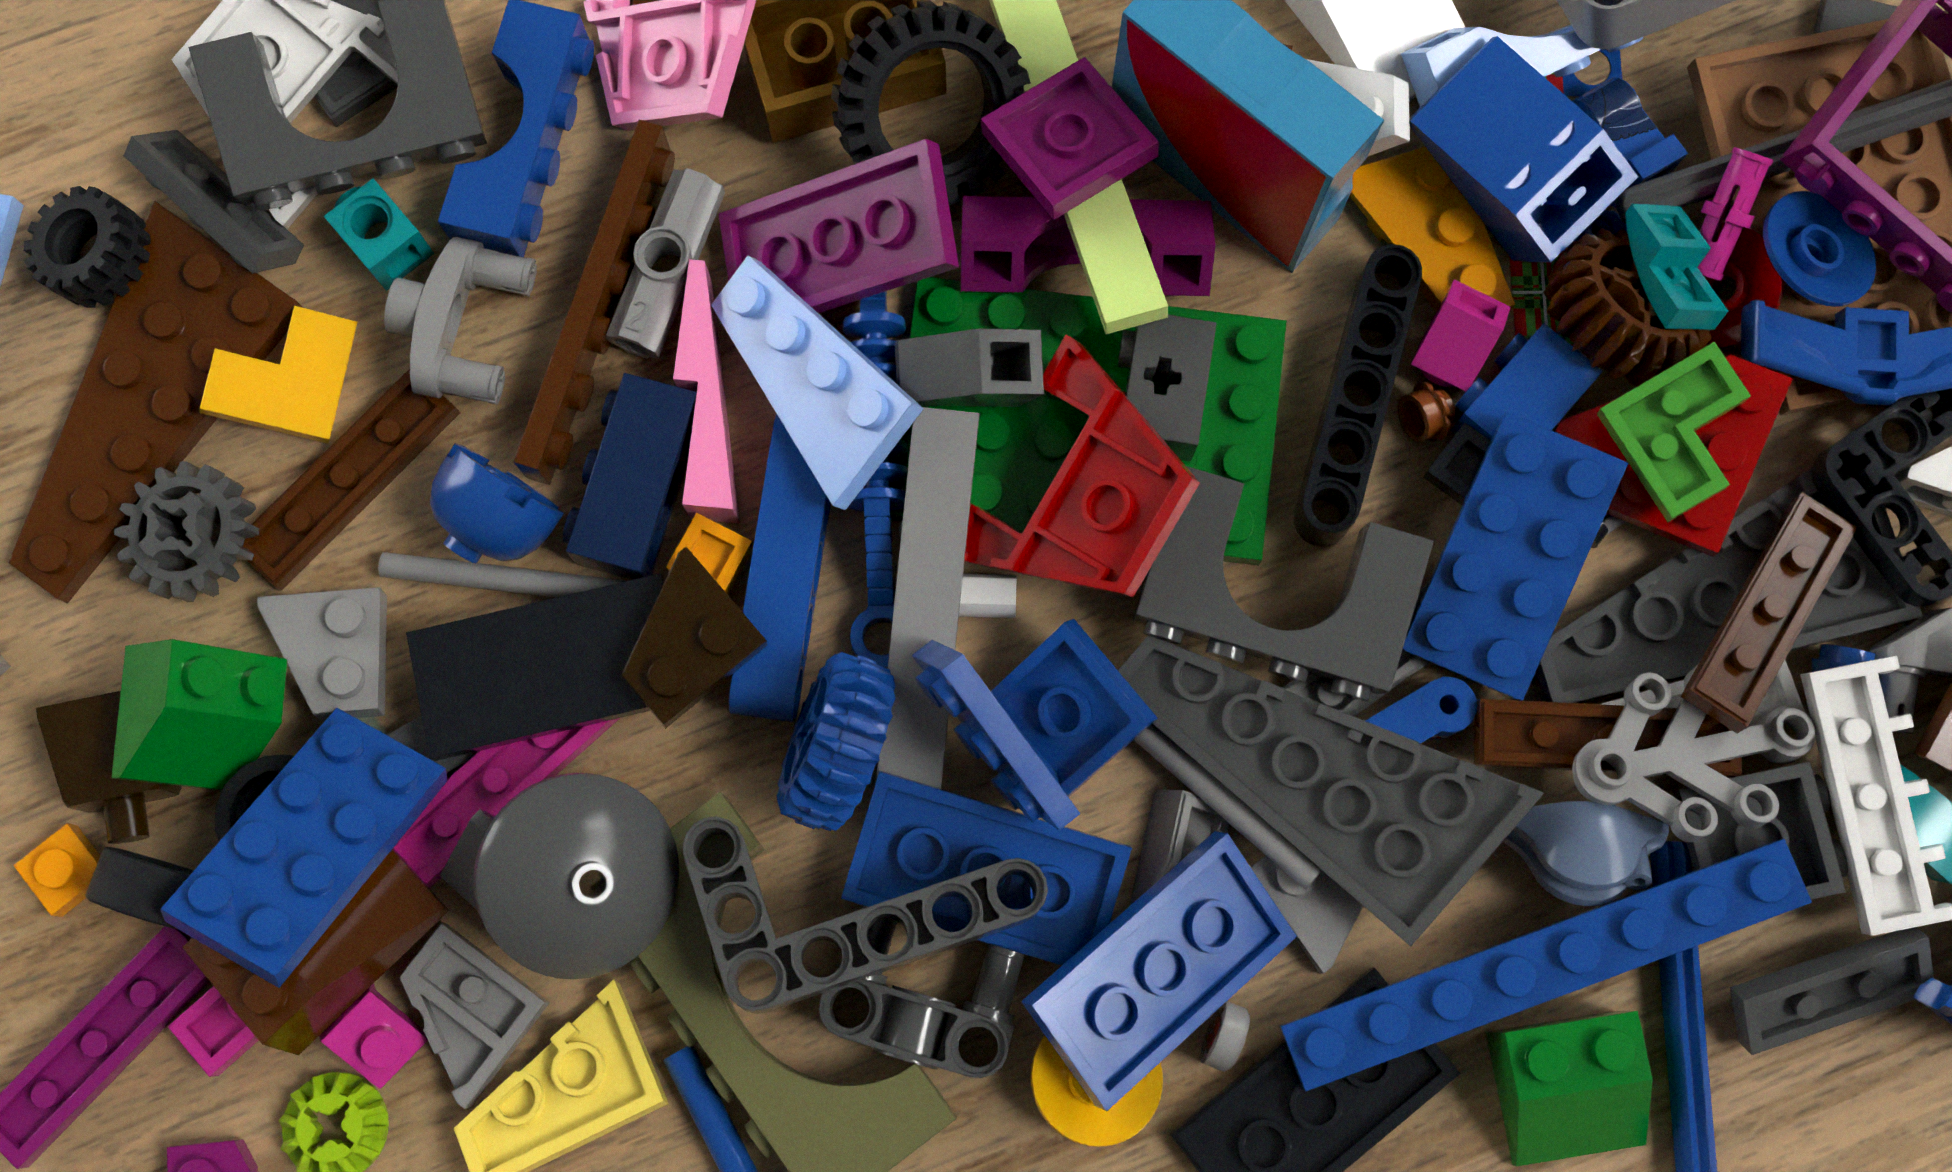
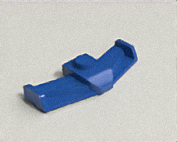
M1752 300L1742 309V357L1764 367L1839 389L1848 399L1855 403L1891 405L1902 397L1952 388V327L1909 334V311L1845 307L1835 314V327L1765 306V302L1760 300Z

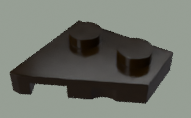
M685 547L678 552L623 670L622 676L666 729L767 646V640L692 552Z

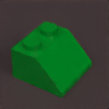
M175 639L125 646L112 778L222 791L224 785L242 766L259 758L282 723L287 659Z
M1610 1011L1486 1032L1513 1166L1517 1167L1646 1145L1653 1078L1638 1011Z

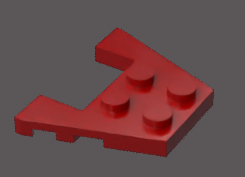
M1065 335L1043 373L1044 390L1089 415V419L1023 533L984 509L970 503L965 562L1134 597L1200 482L1087 349L1075 339Z

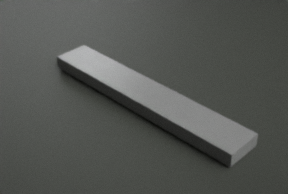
M923 407L924 409L912 424L888 669H890L891 675L894 676L896 699L891 708L893 717L887 728V739L883 743L879 755L880 761L878 762L877 777L881 770L941 789L949 712L944 706L940 709L936 707L917 683L915 677L923 672V670L912 655L931 640L956 650L980 414Z

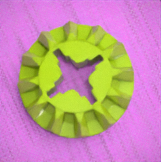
M331 1072L312 1077L310 1081L290 1094V1102L285 1113L278 1120L282 1127L283 1138L280 1150L289 1156L296 1166V1172H363L380 1155L387 1140L389 1129L388 1111L378 1090L364 1078L346 1072ZM350 1104L344 1113L346 1117L343 1119L341 1127L347 1133L346 1137L354 1144H351L349 1141L343 1142L336 1138L316 1148L317 1144L321 1141L319 1137L324 1127L317 1121L319 1117L313 1111L315 1113L321 1112L325 1115H334Z

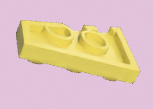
M613 979L596 995L598 999L573 1023L568 1021L550 1038L552 1042L520 1072H513L454 1127L469 1172H529L669 1104L619 982Z

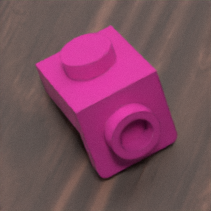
M374 983L319 1035L320 1041L379 1089L428 1041L424 1030L376 990Z

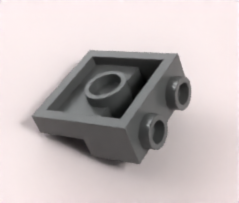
M1810 762L1729 778L1744 788L1751 784L1765 785L1777 796L1779 801L1777 816L1757 829L1741 826L1735 821L1730 811L1689 787L1673 790L1674 797L1681 802L1691 797L1707 800L1715 808L1718 815L1717 827L1711 834L1698 842H1686L1694 871L1775 840L1785 839L1811 899L1846 892L1842 878L1846 877L1848 873L1847 859L1840 842L1835 838L1831 839L1824 814L1829 812L1830 809L1829 794L1821 776L1813 774ZM1747 797L1746 802L1749 810L1755 815L1762 816L1760 803L1754 798ZM1686 810L1685 818L1687 823L1694 829L1701 830L1702 824L1699 816L1695 812Z

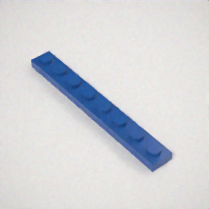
M1785 839L1775 840L1282 1024L1279 1027L1302 1087L1305 1091L1810 904L1812 900Z

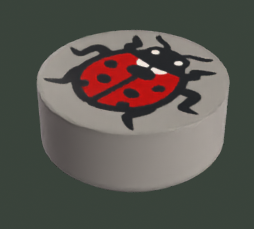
M1226 1001L1214 1012L1203 1040L1200 1055L1201 1063L1223 1072L1233 1067L1241 1053L1249 1029L1250 1014L1246 1008Z

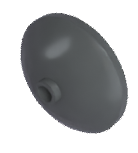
M570 773L547 778L529 786L513 797L498 812L486 830L478 849L474 868L475 901L482 922L491 938L510 958L533 972L558 979H586L612 972L635 959L655 940L663 929L674 906L679 884V859L676 843L670 827L657 807L646 796L626 783L590 773ZM597 870L600 876L599 886L592 893L582 894L579 888L580 878L587 871Z

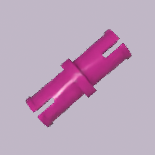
M1733 147L1731 152L1733 154L1713 200H1705L1701 210L1702 213L1706 214V217L1699 232L1711 249L1697 268L1703 276L1722 281L1723 272L1743 227L1749 229L1755 216L1749 214L1766 172L1773 163V159L1737 147ZM1740 186V190L1737 194L1734 204L1729 211L1730 204L1733 200L1736 190ZM1726 218V220H1725V221H1726V222H1725V225H1724V227H1723V229H1722V232H1721V234H1720V236H1719V238H1718V241L1716 242V237H1717V235H1718V232H1719V230H1720V228H1721V225H1722L1724 219Z

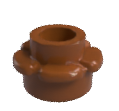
M1417 383L1413 388L1414 392L1402 396L1399 400L1398 415L1401 425L1406 434L1416 442H1423L1428 439L1431 441L1443 440L1450 434L1451 423L1455 419L1453 401L1444 390L1436 389L1433 391V386L1430 383Z

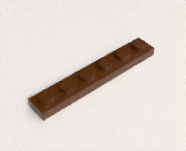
M641 119L638 120L513 461L528 479L550 485L555 470H562L569 460L573 447V435L569 431L576 412H584L590 402L594 388V377L590 376L596 356L597 354L604 355L611 344L607 340L606 334L612 321L611 315L617 298L622 297L635 265L631 262L635 243L651 226L655 216V208L651 205L658 186L665 187L673 172L675 154L669 147L663 126Z

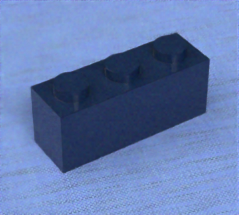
M628 373L623 374L618 391L613 389L609 391L601 415V424L606 426L600 448H592L589 451L583 468L582 483L587 485L580 508L573 507L570 510L563 530V543L568 544L566 552L577 565L630 580L653 575L687 468L697 392Z

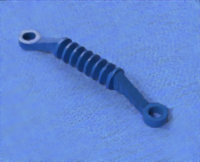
M887 291L860 299V312L845 317L842 325L845 335L860 339L851 343L896 383V365L887 364L895 361L896 341L889 338L903 334L906 327L903 316L887 312ZM899 440L865 484L864 488L848 506V508L856 511H864L868 607L857 616L852 624L850 632L851 646L855 656L859 654L875 660L876 665L887 669L889 654L878 655L869 651L864 644V637L867 630L874 624L880 622L892 624L894 580L891 511L904 508L906 491L891 488L890 484L907 479L908 468L900 464L890 463L889 459L907 454L908 444L902 440Z

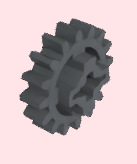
M182 461L177 468V474L159 467L155 469L157 484L152 488L141 482H137L134 485L137 494L141 498L136 505L131 503L121 504L120 510L131 518L129 525L114 529L115 536L129 541V546L117 554L118 560L134 566L129 578L136 583L149 587L148 592L167 599L173 596L186 602H194L197 590L215 597L219 595L217 579L224 577L237 582L240 576L233 566L236 560H252L254 554L249 549L244 548L243 544L245 538L259 535V528L245 522L244 518L251 515L256 510V506L254 503L239 497L244 489L240 483L227 476L225 477V473L205 464L200 469L186 461ZM191 564H198V565H196V566H194V567L188 569Z

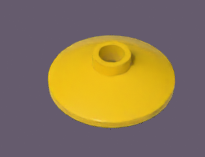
M1044 1035L1033 1056L1031 1087L1040 1113L1056 1132L1068 1140L1081 1145L1105 1147L1132 1138L1149 1123L1161 1099L1163 1072L1160 1062L1108 1111H1105L1093 1104Z

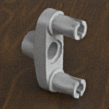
M453 237L442 250L426 283L395 278L386 300L384 325L387 333L412 338L410 381L413 393L434 398H441L445 393L498 405L505 382L504 366L451 356V351L470 290H475L476 286H482L530 297L537 273L536 259L485 249L482 242Z

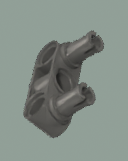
M890 918L880 919L869 928L867 939L870 946L876 952L888 955L897 925L896 920ZM988 944L971 1002L964 1000L962 1009L955 1008L956 1004L894 985H892V988L886 987L888 976L880 973L823 993L819 1005L821 1020L831 1033L838 1037L873 1047V1050L931 1069L937 1070L938 1067L968 1077L984 1078L997 1072L1003 1066L1008 1056V1050L1015 1026L1012 1025L1015 1015L1009 1014L1025 955ZM837 962L835 971L831 970L830 975L838 970L841 962ZM849 988H856L862 991L868 998L870 1005L866 1020L853 1028L840 1024L833 1012V1004L837 995ZM973 1027H984L990 1030L998 1043L994 1059L983 1066L968 1064L959 1052V1040L962 1034Z

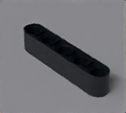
M1389 244L1379 247L1374 251L1355 285L1294 511V525L1297 533L1304 541L1314 546L1327 547L1336 544L1353 526L1361 510L1422 279V266L1419 258L1411 249L1402 245ZM1382 272L1395 276L1400 282L1402 289L1395 291L1383 288L1377 282L1374 274ZM1368 328L1380 332L1385 338L1387 346L1373 348L1367 345L1361 339L1359 330ZM1357 385L1364 388L1369 393L1372 404L1357 406L1351 403L1345 396L1344 387ZM1339 442L1350 446L1355 453L1356 463L1342 465L1335 462L1329 454L1328 444ZM1325 500L1333 503L1339 509L1341 523L1328 525L1320 522L1314 516L1312 502Z

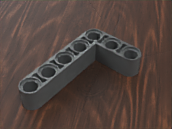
M721 817L703 818L692 825L686 833L683 842L684 859L725 990L735 1004L744 1011L755 1014L766 1013L1021 925L1038 913L1044 905L1048 893L1046 877L1038 866L1031 861L1021 858L1008 859L776 938L747 845L738 827L728 819ZM719 834L730 838L734 842V853L727 864L719 868H709L699 863L698 850L706 838ZM1017 875L1028 881L1033 893L1030 906L1014 910L1003 905L997 896L999 880L1005 876ZM951 896L962 900L967 905L970 913L967 927L958 932H948L938 927L932 915V908L938 900ZM742 898L754 905V921L742 933H727L718 924L720 908L731 899ZM885 918L899 922L905 929L907 937L903 948L889 955L876 952L870 946L867 939L868 930L873 923ZM826 940L833 942L839 947L842 953L841 965L835 973L828 977L812 976L803 966L804 952L812 943ZM762 962L768 964L776 972V984L771 994L761 1000H750L742 996L738 980L743 969L752 963Z

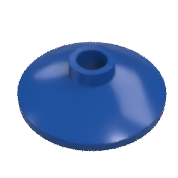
M1797 191L1783 196L1769 209L1763 225L1765 248L1775 270L1793 290L1810 301L1832 307L1849 305L1868 292L1876 274V257L1869 236L1851 229L1844 222L1842 213L1824 197L1810 191Z

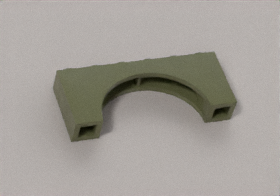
M719 792L670 828L676 843L679 859V884L674 906L663 929L655 940L629 963L638 978L651 993L661 988L675 1008L674 1011L667 1015L673 1028L688 1047L691 1048L698 1042L713 1062V1065L706 1069L709 1079L728 1103L736 1097L742 1103L752 1118L744 1127L752 1141L766 1158L777 1153L789 1172H888L955 1121L957 1116L923 1068L916 1063L891 1077L873 1082L837 1083L825 1081L801 1073L781 1062L769 1053L746 1028L725 990L683 854L685 835L692 825L703 818L715 816L728 819L738 827L745 840L752 861L765 850L730 800L722 792ZM711 835L699 847V863L709 868L724 866L733 856L734 842L724 835ZM600 880L590 886L593 892L599 886ZM727 902L720 908L718 914V924L720 927Z

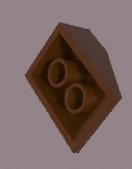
M393 848L280 988L194 938H191L182 948L262 1045L300 1055L435 925L449 909Z

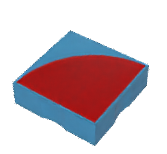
M1133 0L1122 13L1112 89L1159 141L1158 157L1152 161L1201 201H1211V207L1216 213L1293 273L1339 220L1353 189V174L1367 159L1384 119L1310 61L1279 42L1232 0Z

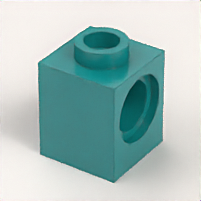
M374 178L362 187H354L343 193L336 201L334 208L324 215L325 219L386 291L390 289L395 278H404L435 254L417 228ZM381 222L388 223L385 231L380 236L373 239H365V235L370 227Z

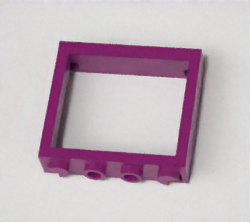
M1903 0L1780 160L1795 172V178L1802 187L1824 197L1842 213L1844 222L1851 229L1860 234L1868 235L1890 254L1891 262L1899 270L1916 276L1937 294V300L1940 305L1952 313V248L1829 143L1916 29L1952 59V0ZM1936 3L1939 4L1945 11H1943L1941 8H1939V7L1936 5Z

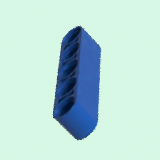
M777 414L772 430L743 606V613L767 640V646L732 674L729 712L736 715L795 722L801 698L831 502Z

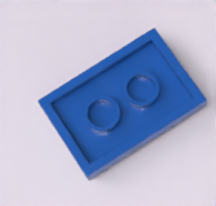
M931 640L912 655L923 670V672L915 677L917 683L936 707L940 709L944 706L954 718L958 717L961 723L953 729L955 734L977 760L982 758L992 770L998 771L999 774L992 778L991 781L1000 795L1014 810L1019 808L1032 823L1038 818H1042L1059 831L1080 815L1078 809L962 653Z

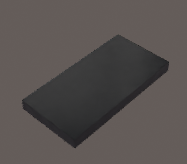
M662 574L406 632L429 759L434 761L650 711L624 680L622 673L664 585L665 580Z
M1375 967L1370 968L1320 1010L1389 984ZM1283 1039L1172 1130L1169 1135L1198 1172H1343L1461 1073L1440 1047L1434 1043L1305 1091Z

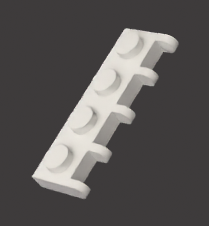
M1897 656L1800 674L1810 718L1815 726V739L1840 844L1847 859V874L1861 933L1871 936L1952 920V903L1933 904L1924 866L1926 862L1946 858L1943 844L1919 846L1908 797L1929 793L1927 779L1904 782L1892 733L1893 731L1914 727L1911 714L1888 716L1878 675L1900 669Z

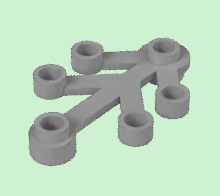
M1696 665L1692 670H1690L1686 674L1684 679V688L1686 687L1687 683L1689 682L1691 676L1693 675L1698 665ZM1643 673L1626 687L1624 692L1626 704L1608 739H1596L1582 747L1574 758L1572 772L1576 788L1588 800L1602 805H1617L1627 800L1668 824L1679 839L1685 842H1698L1711 834L1717 827L1718 815L1712 804L1699 797H1691L1681 802L1645 778L1667 774L1730 811L1735 821L1741 826L1757 829L1777 816L1779 801L1775 793L1762 784H1751L1744 788L1707 765L1758 753L1773 763H1792L1809 752L1813 747L1816 737L1815 726L1812 719L1805 712L1793 707L1783 706L1772 710L1761 718L1755 726L1747 727L1738 734L1734 731H1727L1695 738L1706 713L1682 698L1659 745L1634 751L1648 718L1660 712L1671 700V688L1662 676L1655 673ZM1639 687L1649 688L1655 695L1656 703L1646 702L1640 695ZM1783 723L1792 728L1797 740L1790 738L1785 733ZM1601 761H1606L1612 765L1617 773V779H1610L1604 775L1600 766ZM1747 797L1754 798L1760 803L1762 816L1755 815L1749 810L1746 802ZM1686 810L1695 812L1699 816L1702 824L1701 830L1694 829L1687 823L1685 818Z

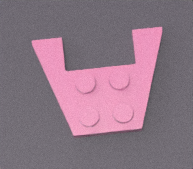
M630 0L584 1L587 20L589 23L596 25L602 52L596 55L612 126L630 131L635 130L639 119L667 126L723 118L756 0H659L631 6Z

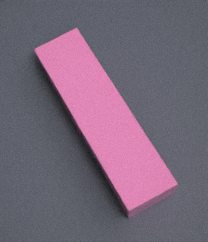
M689 259L673 376L677 387L697 392L682 505L690 519H693L697 512L715 522L740 524L716 313L711 306L714 302L713 284L705 261Z

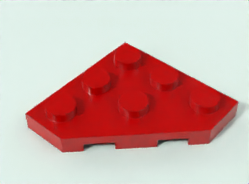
M1728 355L1725 358L1751 397L1746 402L1695 431L1730 485L1725 490L1667 523L1628 463L1606 514L1714 557L1719 553L1793 380L1791 377L1734 355ZM1610 402L1561 420L1554 432L1628 462L1597 416L1600 408Z

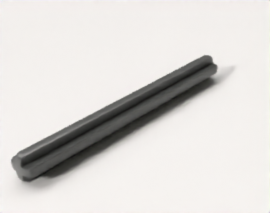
M1952 79L1852 112L1829 143L1841 153L1952 116ZM1803 129L1744 148L1743 150L1773 159V163L1769 166L1764 179L1791 171L1780 158ZM1733 153L1626 188L1615 199V206L1621 221L1626 224L1625 213L1632 203L1684 207L1714 197Z

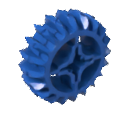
M840 652L829 658L825 666L819 670L817 679L811 683L809 694L802 704L797 721L794 723V730L787 744L786 756L781 764L782 773L777 783L779 790L776 797L782 815L795 819L797 824L812 829L822 828L828 831L838 830L852 817L855 806L861 803L867 784L871 783V776L876 764L880 761L879 755L883 743L887 739V728L893 717L891 708L896 699L894 693L896 686L890 669L876 665L875 660L859 654L854 657Z

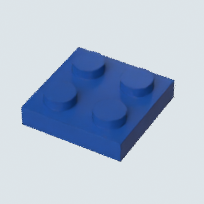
M1075 619L1064 622L991 690V693L1068 797L1158 719Z

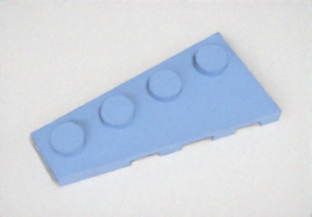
M748 255L711 306L832 506L846 510L924 408L762 262Z

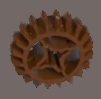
M1601 228L1594 235L1585 233L1579 241L1573 242L1552 266L1553 270L1547 277L1549 284L1543 293L1551 303L1546 312L1550 317L1560 321L1556 333L1569 337L1574 344L1571 352H1582L1590 359L1591 368L1600 365L1607 369L1612 380H1616L1624 375L1630 384L1637 387L1703 349L1712 338L1709 330L1665 329L1644 291L1633 260L1628 233L1625 230L1621 229L1612 234L1610 231Z

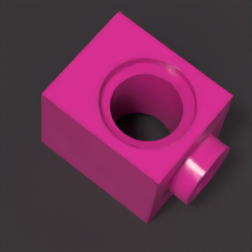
M1454 279L1424 333L1411 365L1421 369L1423 375L1437 385L1443 387L1456 386L1467 392L1503 332L1511 307Z

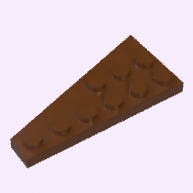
M154 201L145 224L147 226L143 229L150 234L151 244L143 246L150 253L148 263H140L138 269L143 272V275L138 282L133 279L128 282L127 285L130 291L123 297L116 294L114 303L8 562L55 598L67 604L120 540L119 537L114 535V529L129 525L131 517L124 514L120 507L122 503L136 505L141 499L134 485L137 482H141L152 488L157 484L155 469L159 467L174 473L179 463L187 457L218 417L200 413V405L214 349L265 360L288 332L294 305L302 307L298 301L258 273L252 274L248 269L237 264L231 258L230 253L156 201Z

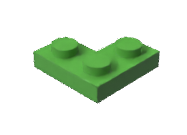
M1713 342L1600 408L1597 416L1668 523L1725 490L1730 485L1695 431L1746 402L1751 395L1717 344Z

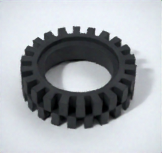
M930 0L917 1V8L909 9L904 4L891 8L892 18L884 21L881 17L877 16L867 23L872 32L865 39L856 34L849 43V46L855 51L850 61L841 57L836 69L842 76L841 85L833 84L831 98L838 104V111H833L832 116L835 127L842 135L839 137V140L855 164L893 151L894 149L889 145L882 133L879 121V99L886 80L894 68L902 61L922 50L933 48L957 50L974 63L981 76L984 89L983 111L977 127L970 137L956 150L941 156L949 205L960 203L959 192L965 190L971 196H977L984 192L980 184L981 180L989 176L996 183L1005 174L998 167L1003 158L982 134L981 118L1025 93L1024 85L1031 83L1028 71L1018 64L1017 61L1022 57L1015 46L1004 39L1006 36L970 10L965 11L956 4L944 1L942 6H937Z

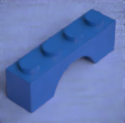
M508 0L492 54L505 80L523 94L524 107L522 118L515 134L499 151L475 162L455 165L437 222L450 240L453 237L482 242L485 249L524 257L528 242L534 243L541 231L543 209L540 203L545 187L553 186L557 179L560 168V152L557 148L563 130L570 131L574 124L577 113V97L574 93L580 75L587 76L591 69L594 58V42L589 39L580 14L522 0Z

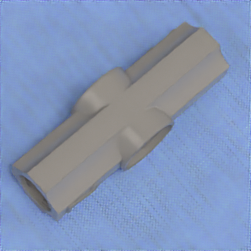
M689 168L684 170L673 169L649 230L644 232L635 243L633 253L635 265L606 334V338L610 343L619 346L628 353L645 359H659L684 297L689 259L699 260L725 195L723 185L713 181L706 174ZM674 255L680 258L678 265L671 271L662 273L652 270L656 260L662 256Z

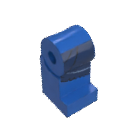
M1613 77L1572 101L1604 129L1637 174L1638 178L1627 188L1672 173L1688 154L1674 134L1667 138L1661 134L1642 109L1640 99L1635 90L1621 78Z

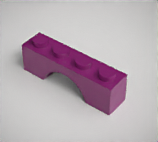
M963 196L961 291L1023 293L1030 282L1043 272L1059 266L1081 264L1064 214L1053 220L1035 197ZM1129 199L1164 295L1210 296L1216 247L1211 201Z

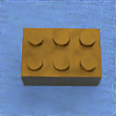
M756 0L743 46L773 143L835 126L832 112L838 111V104L831 98L833 84L841 85L842 76L836 71L841 57L850 61L855 52L849 46V43L856 34L865 39L872 32L867 23L875 17L879 16L884 21L892 18L891 8L904 4L909 9L917 8V1L926 0ZM941 48L922 50L907 57L894 68L884 84L879 99V113L947 94L946 61Z

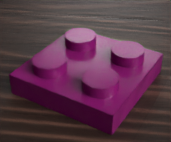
M1083 57L981 118V128L984 137L1053 220L1158 157L1159 141L1086 57Z

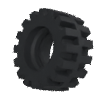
M81 186L70 188V196L63 192L53 196L55 204L51 208L44 204L38 211L42 216L38 223L31 221L27 231L33 235L32 240L24 241L23 251L31 255L25 259L27 269L33 272L32 277L56 294L76 305L81 304L86 308H95L97 302L103 306L114 303L113 294L115 293L122 297L130 291L127 285L131 279L138 282L143 275V272L138 269L140 263H148L150 253L143 248V246L151 244L150 234L143 230L147 226L143 219L119 200L95 187L88 186L87 190ZM97 234L92 249L84 258L78 261L83 246L92 236Z

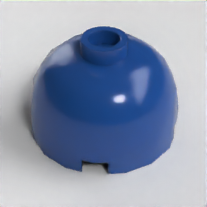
M454 443L435 475L430 497L434 519L449 533L443 544L454 553L477 564L482 555L499 561L521 559L537 550L551 534L564 513L557 510L559 507L512 473L508 471L506 473L489 465V459L463 445Z

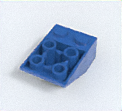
M1498 36L1492 37L1409 118L1411 129L1513 261L1551 263L1638 178L1635 171L1604 129Z

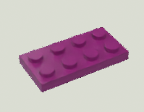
M928 139L917 141L719 213L728 281L749 255L762 262L817 313L959 268L940 146Z

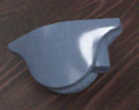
M1566 801L1533 806L1503 842L1514 849L1526 861L1537 882L1547 892L1571 904L1600 906L1619 898L1627 888L1642 890L1652 884L1648 855L1664 845L1669 834V825L1616 805H1602L1589 801Z

